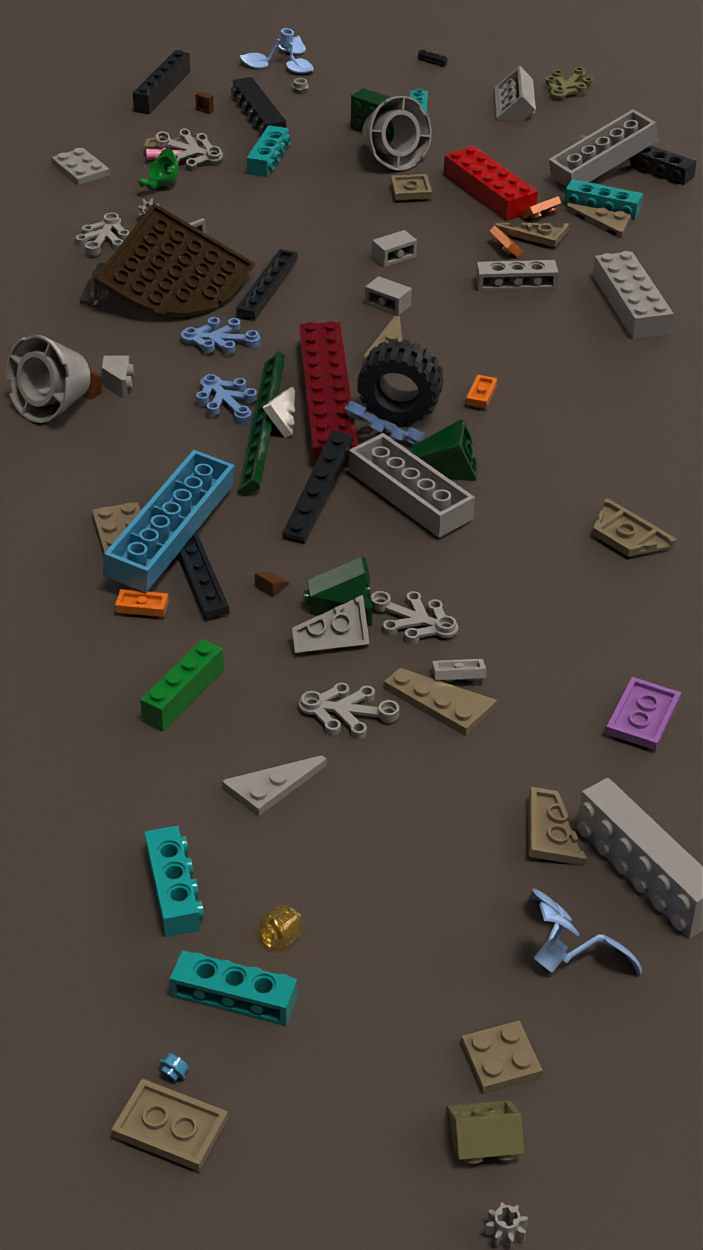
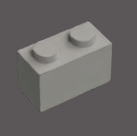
M405 230L372 240V258L383 267L417 257V240Z
M379 276L365 286V304L397 316L411 306L412 288Z

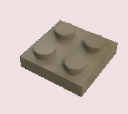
M427 174L391 176L395 200L407 201L410 199L425 200L432 198V190Z
M520 1020L462 1036L461 1044L483 1094L542 1078L543 1070Z

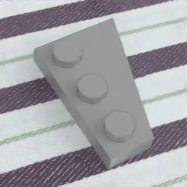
M363 595L293 627L291 632L294 654L369 645Z

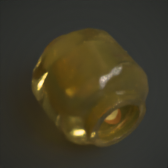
M284 904L278 905L261 917L258 929L260 938L268 946L277 949L284 948L302 934V917L296 909Z

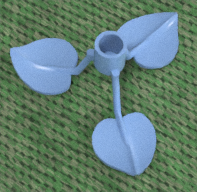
M288 28L281 30L280 39H277L268 58L261 53L240 55V59L247 66L263 69L268 67V62L279 45L281 51L290 52L291 61L287 62L286 67L291 72L302 74L314 71L313 66L307 60L294 58L293 54H303L306 48L300 36L293 37L294 31Z
M534 888L531 890L529 899L540 902L539 905L544 921L555 922L549 938L534 957L546 969L553 973L562 960L568 963L575 955L596 942H601L623 953L634 965L638 977L640 976L642 968L636 957L627 948L604 934H598L568 954L565 953L569 947L559 940L565 928L577 937L580 936L576 928L570 923L572 918L546 894Z

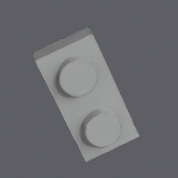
M483 659L432 661L434 678L441 682H452L454 679L477 681L479 678H486V666Z

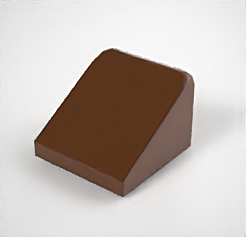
M90 371L89 388L83 396L92 400L102 393L100 375Z
M258 572L255 574V587L271 596H275L289 585V581L272 572Z

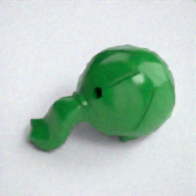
M169 148L163 149L156 161L150 163V166L148 165V168L151 169L148 174L149 179L141 178L138 183L141 187L146 186L149 189L172 185L179 174V165L175 152Z

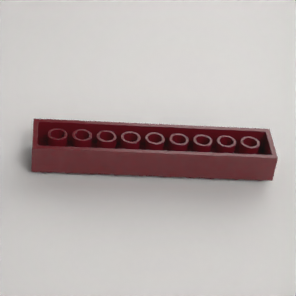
M307 322L299 324L300 352L313 468L332 430L353 434L354 441L350 449L358 446L355 420L347 415L348 410L344 408L352 399L341 322ZM349 452L341 468H349Z

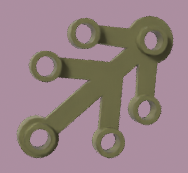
M575 67L572 71V76L567 81L562 77L561 70H553L552 76L546 77L545 84L552 89L550 94L553 100L563 101L568 94L585 93L586 87L593 85V78L585 77L586 72L583 67Z

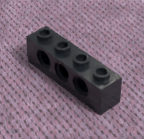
M651 145L629 158L630 166L628 167L681 185H685L695 177L696 160Z

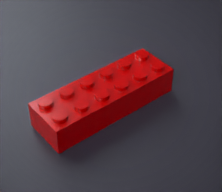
M468 146L466 149L444 155L443 175L504 220L509 221L521 217V212L537 205V190L477 149V147Z

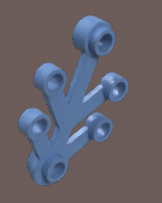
M211 317L208 319V324L197 329L188 327L181 332V339L184 344L190 346L197 344L207 353L215 350V344L223 349L224 353H234L235 342L233 341H242L245 347L251 349L260 346V335L255 330H249L246 334H227L240 329V320L237 318L229 319L228 325L220 328V319Z
M208 374L200 380L203 390L196 394V402L201 405L207 404V413L209 415L219 414L220 406L224 401L234 411V418L237 424L247 425L251 423L252 412L249 407L241 406L234 400L241 399L248 402L257 400V391L253 388L246 389L245 379L237 378L231 382L221 380L214 374ZM223 388L234 389L236 391L224 390ZM210 393H216L213 401L209 402Z
M350 401L344 407L348 410L347 415L355 419H359L361 416L363 420L371 423V428L380 432L386 429L391 432L390 436L402 441L406 435V441L417 444L425 436L423 432L409 427L407 431L397 428V425L365 412L366 408L353 401Z

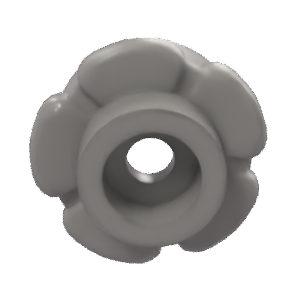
M297 78L294 80L292 88L296 89L298 93H303L309 86L306 79Z

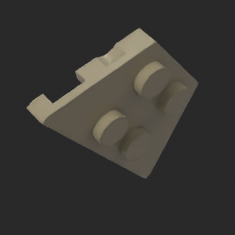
M608 498L605 499L603 509L600 510L598 520L593 527V536L628 557L674 548L677 541L673 536Z

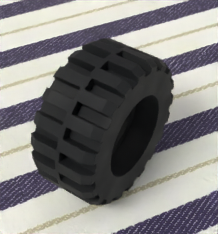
M393 339L389 343L384 341L378 344V347L372 348L369 355L366 356L358 375L357 391L360 394L361 402L363 404L366 403V409L370 413L374 412L375 416L379 419L383 418L391 423L396 422L397 425H405L406 422L414 424L418 420H424L434 411L444 384L443 370L441 366H438V359L435 356L432 357V352L427 348H421V344L416 342L412 344L409 343V340L402 339V342H398V339ZM389 373L402 374L410 378L418 389L414 391L395 389L387 383L383 375Z

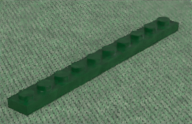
M280 351L264 364L238 491L243 496H246L251 491L255 492L262 483L264 462L267 457L266 452L270 442V432L272 431V420L263 409V406L273 400L279 393L285 356Z

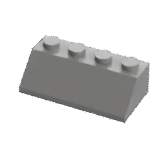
M518 66L495 86L496 118L499 121H523L535 113L533 79L521 66Z

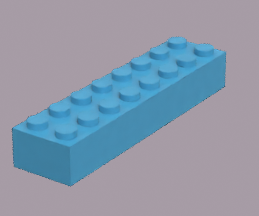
M193 449L104 553L103 576L146 593L231 489L235 465Z

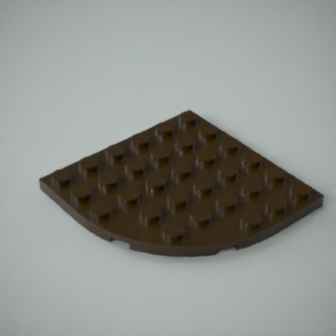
M153 203L95 276L93 283L143 311L165 317H194L214 311L228 302L253 270L255 263Z

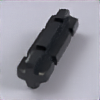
M426 50L418 51V59L420 60L425 59L427 62L438 63L441 66L447 65L448 58L441 55L440 57L439 54L429 51L427 53Z

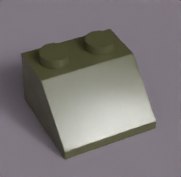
M511 1100L447 1105L454 1152L459 1160L463 1159L465 1163H480L483 1161V1157L496 1156L497 1160H512L516 1158L517 1154H524L522 1114Z

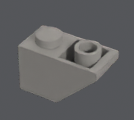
M104 356L102 363L104 386L122 397H127L128 389H132V377H134V365L130 364L129 356Z

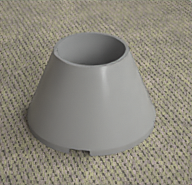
M394 96L386 99L372 112L363 125L362 135L366 146L382 165L392 170H407L414 167L422 157L424 158L430 146L432 130L429 116L425 114L421 107L422 105L411 97ZM391 120L394 127V137L389 145L386 139V128Z
M30 335L21 338L12 347L6 363V381L9 380L12 392L9 393V396L15 408L26 419L36 423L52 421L87 392L90 384L88 364L81 354L42 335Z

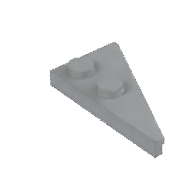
M321 755L228 778L222 781L223 789L260 816L327 766V759Z

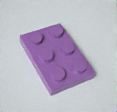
M632 677L606 726L605 734L656 750L680 701L681 692Z

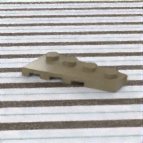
M399 668L384 681L385 690L465 736L497 708L498 700L402 668Z

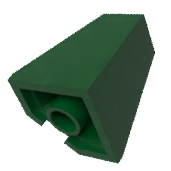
M464 419L451 424L412 446L411 453L448 479L477 480L478 463L477 458H473L471 446L474 445L473 439Z
M360 557L308 580V590L303 591L304 604L309 605L311 615L318 616L363 595L367 626H372L373 606L369 585L370 573L366 557Z

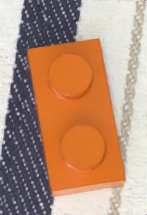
M557 196L529 207L521 212L523 220L531 217V220L542 216V212L549 214L555 211V207L561 204L560 198Z
M494 225L490 230L495 236L493 240L499 246L504 245L502 249L508 255L513 253L519 258L523 251Z
M477 374L466 397V405L487 409L497 387L498 378Z
M120 589L115 603V612L164 617L169 602V595L167 593H145L143 591Z

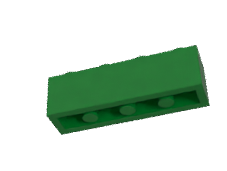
M203 639L199 641L140 699L142 722L164 732L224 671L223 648Z

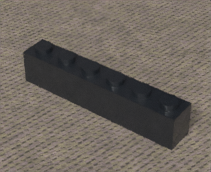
M175 50L133 92L134 112L150 115L191 72L190 53Z
M252 77L233 80L231 94L235 97L237 103L241 105L243 111L247 113L249 119L253 121L254 126L259 129L260 134L264 133L268 125L286 128V120Z

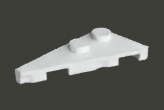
M293 387L283 391L263 406L265 412L285 438L293 435L295 390Z

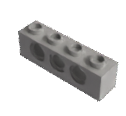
M555 260L477 262L476 281L478 291L557 289L558 269Z

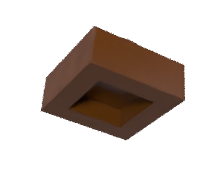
M202 92L196 93V110L207 114L213 113V96Z

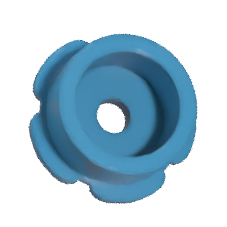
M168 1053L165 1059H160L159 1063L162 1066L160 1072L173 1082H176L178 1078L181 1080L186 1078L184 1075L189 1066L178 1056Z

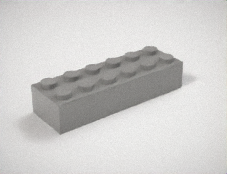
M632 109L550 158L551 177L566 187L572 179L585 182L593 181L595 178L657 142L656 122Z
M623 251L621 253H605L595 256L593 278L631 338L640 339L671 335L674 313L633 252Z
M382 433L349 450V472L437 537L440 538L473 520L475 503L473 495L386 434Z
M609 778L583 790L577 829L581 836L587 838L596 847L597 851L602 856H605L615 866L616 870L623 874L638 892L643 893L652 902L654 908L662 912L672 922L673 926L688 939L702 932L703 866Z

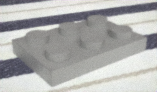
M76 148L73 151L60 153L52 157V164L77 185L110 176L109 168L84 148Z

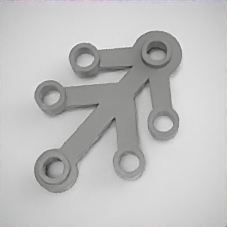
M186 128L181 129L180 139L186 141L187 144L171 140L167 132H158L156 134L155 142L159 148L169 146L184 150L175 153L178 164L182 159L196 154L202 155L186 160V168L188 170H195L198 164L207 161L217 163L223 158L221 149L218 146H212L207 139V135L204 133L197 135L196 143L190 135V130Z
M107 213L101 222L84 225L82 227V234L76 236V244L79 246L85 245L86 254L90 258H96L101 253V245L106 237L112 242L113 250H117L129 235V231L121 226V219L117 213ZM112 229L118 232V237L111 231ZM96 238L95 241H87L89 239Z
M377 591L371 595L372 606L375 612L385 613L388 611L405 618L386 620L383 623V633L387 636L396 635L398 629L419 625L428 627L407 629L405 631L406 643L417 644L421 637L432 635L450 638L458 633L456 620L451 616L445 615L443 603L440 600L433 599L428 602V612L431 615H435L436 619L427 615L421 602V594L416 591H411L406 595V604L413 607L414 611L390 602L391 598L387 592Z
M337 683L334 688L321 694L316 691H307L299 700V709L305 714L315 715L325 725V733L329 736L340 734L341 723L339 720L333 719L326 711L335 712L351 728V736L354 739L365 738L367 726L365 723L359 722L352 714L379 717L385 724H392L399 718V705L392 700L381 702L379 707L356 704L360 701L370 703L375 699V690L371 686H363L359 691L349 695L348 684ZM334 698L339 699V701H337V702H332V701H330V700H332V699H334Z

